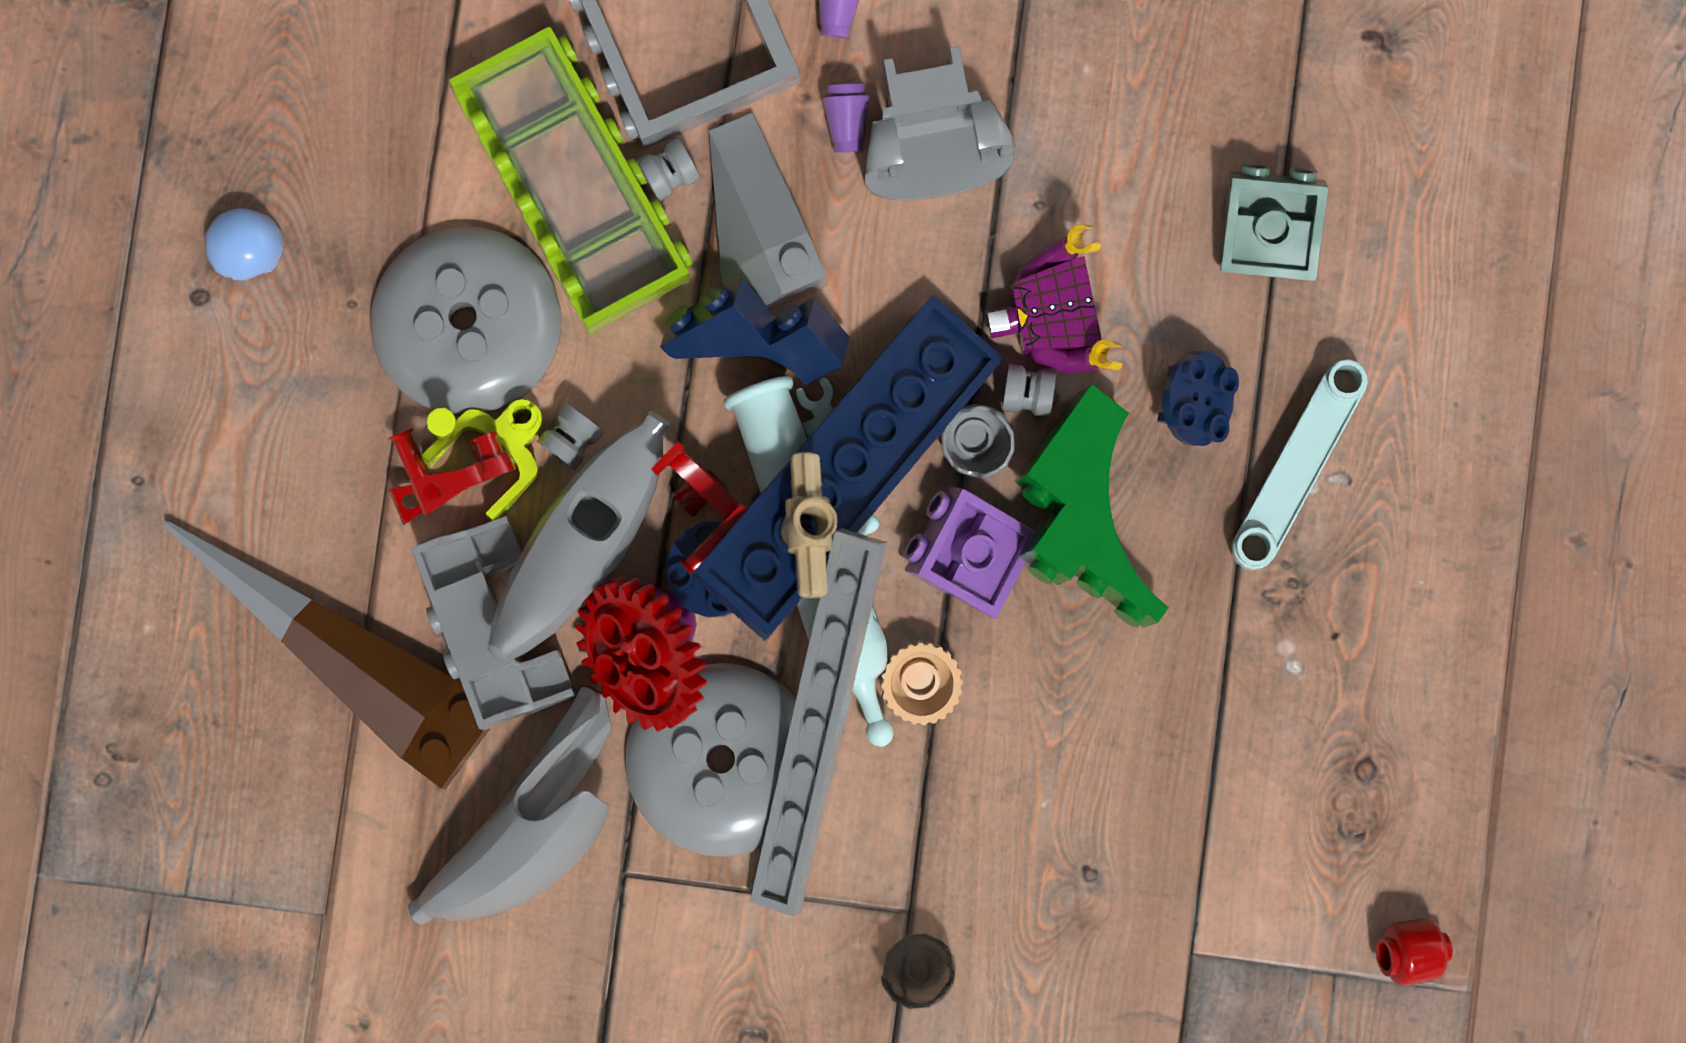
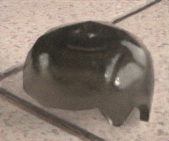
M926 933L906 935L894 944L885 955L883 974L881 976L882 986L892 1001L909 1009L930 1008L943 1001L952 990L957 969L955 956L943 940Z

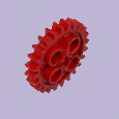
M620 577L613 582L610 580L594 589L593 593L585 599L586 605L578 609V613L583 621L576 624L575 628L585 638L576 642V644L582 650L587 651L588 655L581 663L584 666L592 667L594 674L591 675L589 681L591 683L600 682L603 687L601 693L606 699L610 696L614 700L613 712L615 714L623 709L626 710L627 722L632 724L639 719L643 730H647L654 726L657 732L666 727L671 729L697 711L695 705L704 699L698 689L707 685V681L697 672L705 668L706 663L696 658L694 652L702 648L701 644L689 640L688 635L692 632L693 627L692 625H681L679 619L682 610L677 608L671 611L668 608L669 598L667 594L655 598L653 584L650 583L642 588L638 578L627 582L624 577Z

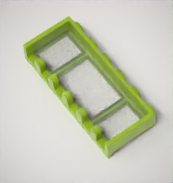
M549 26L449 79L457 102L589 337H591L610 323L680 285L687 284L689 282V271L687 268L692 266L693 263L682 242L678 240L672 243L664 227L669 225L670 222L659 201L654 199L649 202L641 186L647 182L636 160L631 158L626 161L617 146L624 141L611 117L603 120L595 107V104L601 100L588 76L580 79L572 64L578 60L569 41L565 36L557 39Z

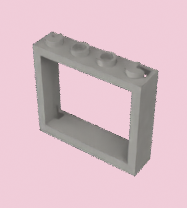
M569 0L574 12L583 8L590 24L582 28L592 54L602 52L608 68L601 70V74L611 97L618 94L621 95L627 111L619 114L630 140L639 136L644 149L800 83V72L768 0H743L773 68L649 121L597 1Z

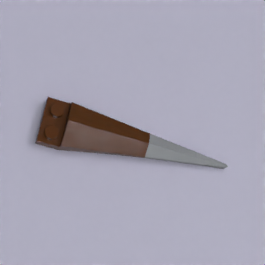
M164 522L165 528L400 759L407 762L438 787L446 790L491 729L481 730L478 728L465 690L459 680H453L448 674L171 522Z

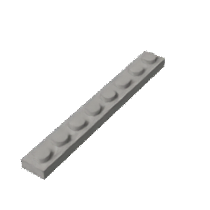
M839 529L834 532L833 549L830 550L826 567L828 591L826 596L819 598L750 898L752 903L792 917L801 913L887 545L885 541L846 529Z

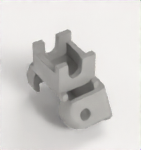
M959 46L950 47L948 65L896 74L893 58L883 60V79L889 107L883 108L882 120L874 121L872 124L865 171V186L871 194L887 200L899 201L934 199L978 189L999 179L1011 168L1016 149L1012 135L991 100L982 101L978 91L968 92Z

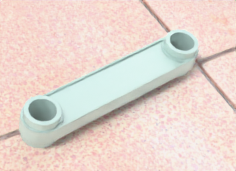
M1350 359L1339 360L1333 363L1323 374L1233 539L1231 545L1232 556L1235 562L1242 568L1259 570L1267 566L1277 554L1366 390L1368 384L1367 374L1358 362ZM1344 370L1354 376L1356 380L1354 392L1344 393L1336 388L1333 379L1336 371ZM1255 536L1263 541L1266 552L1262 560L1253 561L1244 555L1242 543L1245 537Z

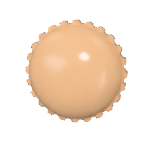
M917 641L916 644L908 643L904 648L899 647L897 653L890 655L891 659L886 663L885 671L881 673L883 681L880 685L884 690L882 692L883 698L887 700L886 704L888 708L893 709L892 711L895 716H900L902 721H910L913 725L917 723L927 725L929 722L932 724L936 723L938 719L943 720L946 718L947 713L953 712V707L959 703L958 697L962 694L961 685L963 680L960 677L961 670L957 667V661L955 658H951L948 650L944 651L942 646H934L932 642L922 643V641Z

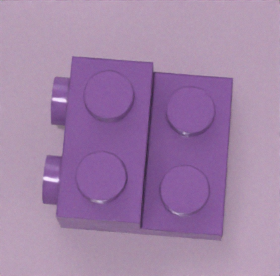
M948 486L946 492L939 491L930 501L927 508V516L931 520L924 534H916L908 543L904 558L909 562L904 571L942 593L957 598L986 616L996 619L1026 563L1020 555L1034 537L1036 531L965 489Z

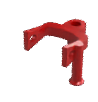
M413 428L387 438L394 441L411 485L388 489L403 525L421 513L424 516L428 515L470 487L516 469L509 451L503 452L496 430L467 442L468 446L471 447L477 462L476 464L461 470L434 475L427 474L411 435ZM409 494L415 495L418 500L417 506L412 509H406L402 505L403 497Z
M677 441L651 470L658 476L667 466H670L687 481L677 492L672 494V497L681 505L691 496L693 498L692 501L684 508L691 516L695 517L697 512L708 502L724 520L686 559H679L682 566L692 574L747 509L742 504L739 505L726 491L727 488L709 468L701 462L697 463L684 450L685 447Z

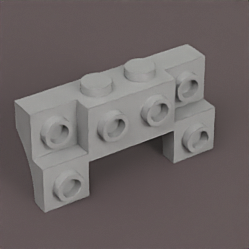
M507 516L465 531L438 537L411 548L432 606L426 608L428 619L436 635L443 633L449 648V651L443 653L445 664L453 680L460 678L479 729L487 730L524 714H533L576 696L560 651L555 650L526 662L522 661L521 656L504 662L495 658L487 650L491 625L499 601L490 576L513 568L522 553Z

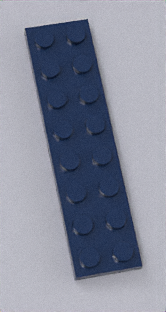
M934 295L922 305L795 453L812 452L818 454L820 458L822 497L830 499V505L836 513L837 526L835 530L846 529L858 533L1004 359ZM790 460L690 575L764 641L773 634L803 598L798 594L796 554L788 552V545L784 542L781 534V524L786 516L785 501L792 498ZM800 515L802 529L810 535H817L818 527L816 522L809 516ZM830 551L825 552V556H826V567H827V563H828V558H829Z

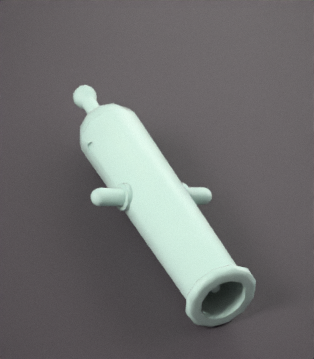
M789 376L761 381L738 390L724 399V407L729 411L734 410L760 493L807 440L789 390L793 387V380ZM873 514L858 533L868 535L875 532L880 524L878 517ZM803 597L797 606L808 640L810 641L819 598L807 599ZM872 606L852 692L858 699L867 722V739L874 746L883 747L891 742L894 732L889 721L884 719L876 696L875 680L885 670L887 645Z

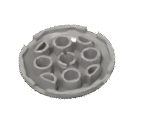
M454 227L436 231L420 238L404 249L383 274L376 289L371 309V334L375 352L380 364L392 382L404 394L420 405L431 410L447 408L456 416H461L469 409L479 410L484 413L493 411L508 404L510 405L528 394L540 382L552 364L561 335L562 315L557 292L550 275L539 259L513 238L494 230L479 227ZM463 308H473L477 315L473 326L467 330L455 329L453 327V314Z
M729 663L708 664L697 672L707 681V685L698 689L704 699L695 705L697 711L688 716V719L671 729L666 727L659 732L655 730L654 726L643 730L639 719L633 722L625 754L627 780L630 792L641 814L668 841L683 849L702 855H741L760 849L763 846L796 698L777 680L756 669ZM721 745L731 748L735 756V763L732 769L722 774L715 773L708 765L710 751L714 747Z

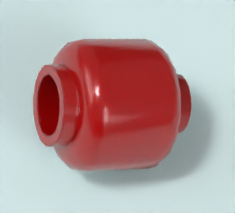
M1425 918L1397 922L1387 926L1382 937L1378 939L1375 949L1380 971L1401 986L1433 982L1442 978L1447 969V962L1453 956V947L1449 936L1444 932L1442 933L1435 922Z

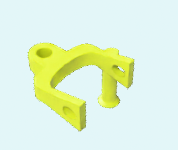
M524 399L511 403L496 420L488 414L474 409L465 411L457 420L454 414L447 408L434 409L427 417V427L431 433L436 435L437 440L421 456L424 462L432 468L463 432L472 430L484 435L496 430L501 447L506 452L509 451L520 472L519 480L486 512L487 519L490 522L497 520L509 510L537 478V463L526 447L538 436L542 429L541 411L535 404ZM525 413L531 416L527 423L516 424L514 422L519 414Z

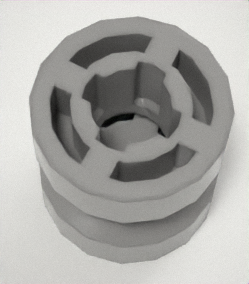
M678 137L666 143L662 152L656 155L648 153L636 160L646 182L659 202L671 196L673 189L679 185L690 186L701 180L689 154ZM666 164H670L672 170L674 171L673 174H671Z
M1008 364L1002 411L1017 413L1021 409L1031 410L1035 416L1049 418L1053 402L1056 370L1040 369L1038 372H1029L1021 365ZM1029 384L1028 395L1024 397L1025 385Z
M565 404L557 414V424L553 429L545 430L537 442L568 467L576 470L584 459V450L588 445L596 444L604 432L576 409ZM566 434L568 437L574 440L575 443L572 444L570 441L564 438L563 435Z

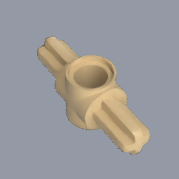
M802 452L792 455L790 459L792 498L785 501L786 516L781 524V534L784 542L788 545V552L796 554L799 596L814 599L826 596L828 591L825 552L833 549L832 534L837 526V516L830 505V499L822 497L820 458L818 454ZM800 515L809 516L816 522L818 527L817 535H810L802 529Z

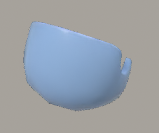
M236 208L221 213L213 220L205 234L207 260L217 273L233 280L246 281L260 274L273 271L284 249L281 230L273 219L268 215L248 208Z

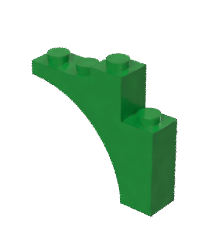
M1091 384L1076 394L1014 481L1024 489L1022 495L1031 504L1043 510L1046 508L1051 510V513L1020 557L1030 564L1028 570L1032 575L1049 585L1053 582L1056 585H1060L1071 580L1075 575L1079 578L1077 584L1082 590L1095 598H1101L1102 596L1117 607L1114 612L1121 620L1133 627H1139L1140 625L1145 628L1159 623L1169 607L1151 592L1131 566L1115 530L1109 497V473L1112 454L1118 434L1130 413Z

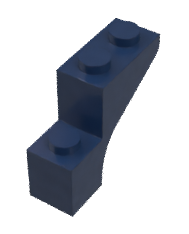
M740 278L726 287L724 285L714 287L706 294L703 300L689 308L681 306L676 309L666 320V330L660 348L668 356L675 359L739 356L768 358L788 368L804 385H807L843 365L850 336L815 297L799 306L792 304L776 316L744 279Z

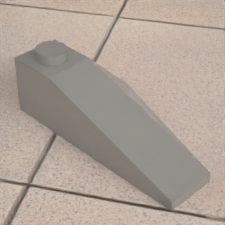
M753 112L709 130L720 269L724 286L726 287L736 280L743 278L770 310L827 286L826 272Z

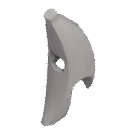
M649 411L641 423L621 432L598 450L568 482L537 523L531 538L514 565L498 601L487 649L495 658L504 662L530 651L554 634L585 603V599L593 593V590L603 585L611 577L621 563L646 515L657 487L659 475L657 476L651 468L663 457V435L670 425L663 417L653 411Z
M581 685L572 706L554 733L497 809L467 844L431 880L421 895L408 904L410 917L415 922L424 925L433 918L461 921L495 916L523 905L550 888L584 856L598 838L605 824L610 805L589 791L579 793L567 803L565 802L597 758L611 732V719L602 693L592 686Z

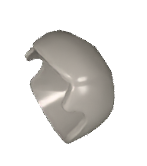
M978 404L965 405L941 433L942 453L959 473L972 477L989 478L1007 467L1015 451L1014 431L1008 419L1001 412L990 406Z

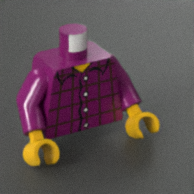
M1094 225L1074 226L1070 229L1067 237H1063L1039 250L1017 271L1016 281L1011 283L1009 289L1012 306L986 311L991 338L1018 333L1022 354L1031 355L1037 364L1063 374L1092 371L1098 368L1118 371L1122 368L1123 363L1107 361L1109 350L1115 347L1121 348L1122 344L1111 340H1102L1085 256L1076 258L1078 253H1094L1100 249L1101 242H1094L1085 246L1082 240L1084 232L1094 228Z

